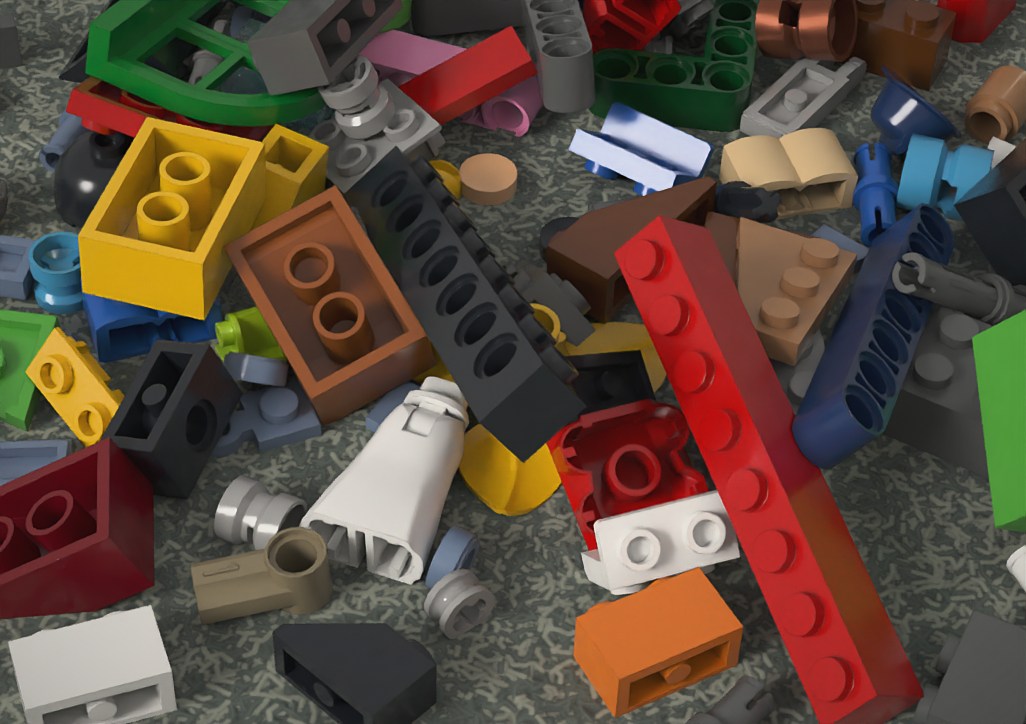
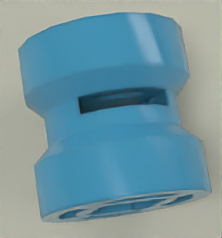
M54 232L42 236L32 244L28 253L30 271L35 279L33 290L38 305L45 311L54 314H71L83 310L78 234Z

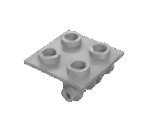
M388 78L377 86L383 87L389 93L395 104L396 111L391 122L380 132L362 139L349 138L342 132L334 116L330 120L318 124L307 136L329 146L326 178L334 186H337L351 211L353 209L344 194L396 145L412 161L419 154L429 161L440 154L438 148L445 144V140L439 132L442 129L441 125Z

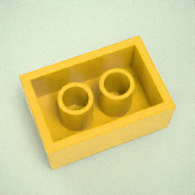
M147 117L78 234L82 292L205 321L233 265L223 246L250 231L266 200L265 143Z

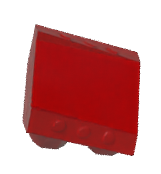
M649 398L579 416L580 420L563 427L546 442L589 551L598 549L594 523L599 519L709 492L704 476L696 469H693L684 448L690 434L685 415L676 406L667 403H661Z

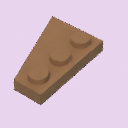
M740 217L736 237V249H738L735 266L736 289L767 356L795 366L851 279L858 254L840 249L835 243L826 239H809Z

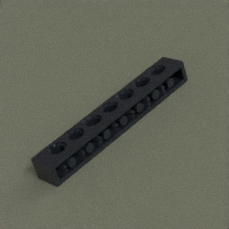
M396 145L358 180L344 196L479 423L524 463L586 407V404L571 384L579 373L554 346L557 343L554 337L533 316L536 313L520 292L513 287L516 284L515 281L494 259L496 254L476 233L478 228L459 208L460 202L443 184L444 179L422 155L419 154L412 161Z

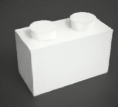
M151 605L129 611L112 612L94 620L59 629L41 630L31 636L8 641L27 724H127L177 710L172 670Z

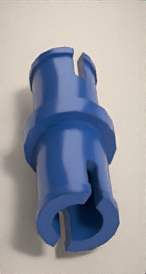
M874 142L876 156L874 160L870 159L869 143L858 147L854 153V163L858 179L853 193V203L855 208L860 211V238L866 247L871 246L873 240L877 237V231H882L883 233L897 222L895 208L899 186L892 178V155L890 149L879 142Z

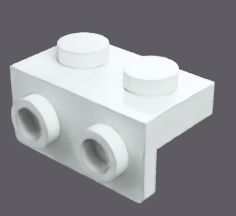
M717 490L599 519L594 523L598 549L581 553L584 570L589 581L611 591V594L614 595L641 591L651 584V580L670 575L677 576L696 567H699L704 574L715 570L714 564L740 557L735 529Z

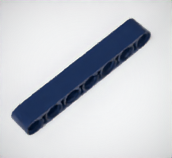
M921 203L873 240L793 420L792 432L800 451L811 463L823 470L832 469L880 436L887 427L933 302L921 297L898 291L892 281L894 266L898 261L906 266L915 268L916 266L906 263L902 258L904 254L911 252L921 254L929 260L947 266L955 246V237L948 222L934 207L928 204Z

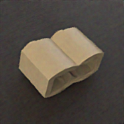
M806 128L786 134L779 139L772 136L756 135L737 139L726 144L723 147L719 179L722 185L730 181H744L752 187H763L766 191H776L782 201L776 207L779 216L775 220L796 215L801 216L852 207L853 193L856 188L858 175L832 130Z

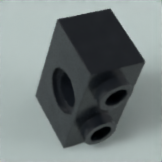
M156 339L101 440L110 437L153 484V495L188 500L243 392L209 344Z

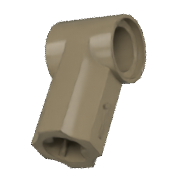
M291 527L278 532L269 540L265 549L190 564L202 625L280 608L285 612L295 615L310 614L319 611L327 605L333 595L327 545L320 534L305 527Z

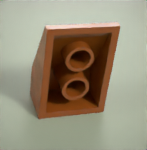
M336 185L223 246L288 365H290L292 372L324 426L340 420L437 365L426 332Z

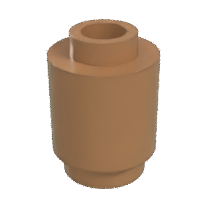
M1015 66L998 67L970 99L966 106L965 126L968 133L975 140L989 145L993 136L1003 141H1008L1015 136L1025 123L1026 71Z

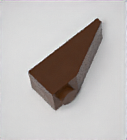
M707 176L585 213L568 229L557 232L548 243L544 256L547 263V274L550 276L552 273H555L562 281L568 280L590 305L591 309L586 314L605 324L633 299L614 252L659 215L705 227L708 211L714 212L717 181Z

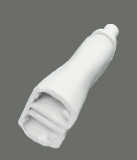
M430 376L424 380L419 390L410 391L404 402L385 418L362 451L332 482L302 518L300 527L312 529L323 537L327 545L329 559L358 568L366 554L367 571L410 585L421 578L436 537L445 500L463 455L465 444L464 431L469 424V416L466 411L468 403L457 384Z

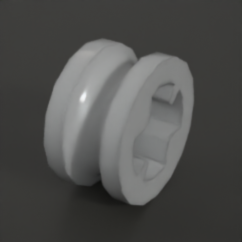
M462 568L445 575L433 586L424 602V612L432 621L439 622V628L448 638L455 639L488 618L494 607L495 597L486 586L479 585L478 578L471 570Z

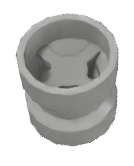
M357 55L330 84L318 86V91L325 103L330 108L336 109L335 119L342 132L347 137L353 139L367 138L377 134L391 122L396 111L395 104L389 93L383 87L377 86L379 82L378 74L372 63L365 56Z
M239 476L228 486L219 502L214 519V533L218 538L234 545L249 543L254 545L255 551L265 549L269 540L278 532L291 527H300L302 518L308 512L307 504L303 499L289 493H279L273 496L267 491L264 483L248 476Z

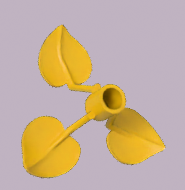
M529 303L536 312L533 316L554 337L557 342L554 346L564 356L641 350L654 395L663 385L667 374L644 324L626 322L591 323L596 331L579 346L575 347L566 341V334L560 332V320L554 311L541 304ZM429 339L437 365L411 380L423 384L427 377L433 376L455 382ZM481 424L474 426L464 435V450L458 467L460 477L466 487L497 514H504L506 516L527 514L546 502L562 483L546 443L523 463Z

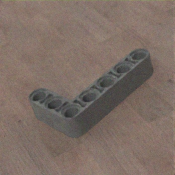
M412 0V27L416 33L421 35L435 36L506 28L511 25L512 27L523 26L531 59L538 72L536 78L546 109L559 113H574L586 110L595 104L596 92L592 43L578 0Z

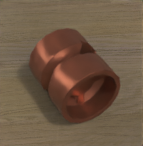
M855 0L759 1L756 11L755 30L758 47L764 57L799 60L806 56L807 59L813 61L842 62L849 57L853 50L858 28V12Z

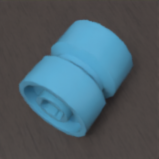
M913 133L901 175L896 208L912 211L918 205L924 203L934 208H941L946 219L964 222L954 204L990 172L995 150L961 144L955 151L948 150L945 140Z

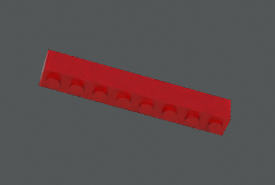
M659 215L615 251L614 256L819 724H884L919 702L921 698H924L923 690L820 468L816 467L804 456L794 439L792 425L795 414L709 228Z

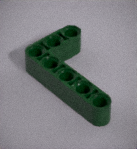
M712 0L715 9L710 13L704 58L619 48H606L593 54L596 102L588 109L594 115L606 119L611 105L618 102L673 127L716 132H732L740 129L741 115L750 106L757 47L755 20L760 0Z

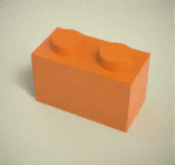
M696 567L675 577L666 576L659 578L646 589L614 602L604 601L598 603L585 614L576 617L573 657L613 716L617 718L737 666L743 625L702 570Z

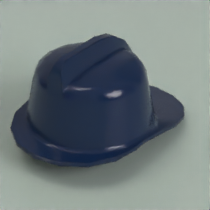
M885 65L881 66L887 81L871 109L870 117L874 125L881 132L879 143L886 145L892 155L898 156L907 152L913 133L942 139L945 142L949 141L952 137L961 139L960 131L942 113L927 102L897 73Z

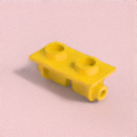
M56 327L25 373L82 444L88 447L101 440L121 404L124 394L120 389L113 391L109 389L108 384L111 378L89 353L90 348L84 341L76 342L72 336L67 337L60 327Z

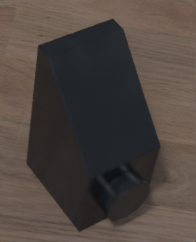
M386 623L282 624L272 632L275 671L338 724H412L436 704L437 664L421 643L413 639L406 640Z

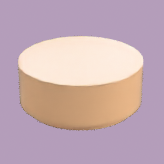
M492 153L477 154L466 159L460 166L462 195L471 202L481 205L500 204L512 198L517 190V168L511 160L504 156Z

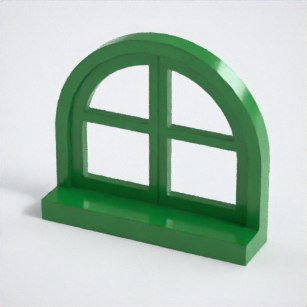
M119 0L90 22L85 73L180 115L222 125L267 126L301 119L313 114L326 105L318 91V87L270 96L269 92L233 94L213 91L241 66L258 72L253 64L252 53L247 41L242 43L195 22L221 0ZM290 0L233 1L273 18ZM175 37L226 58L195 85L144 64L147 59Z

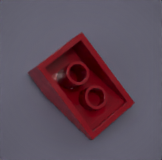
M110 437L0 486V619L95 612L155 586L153 484Z

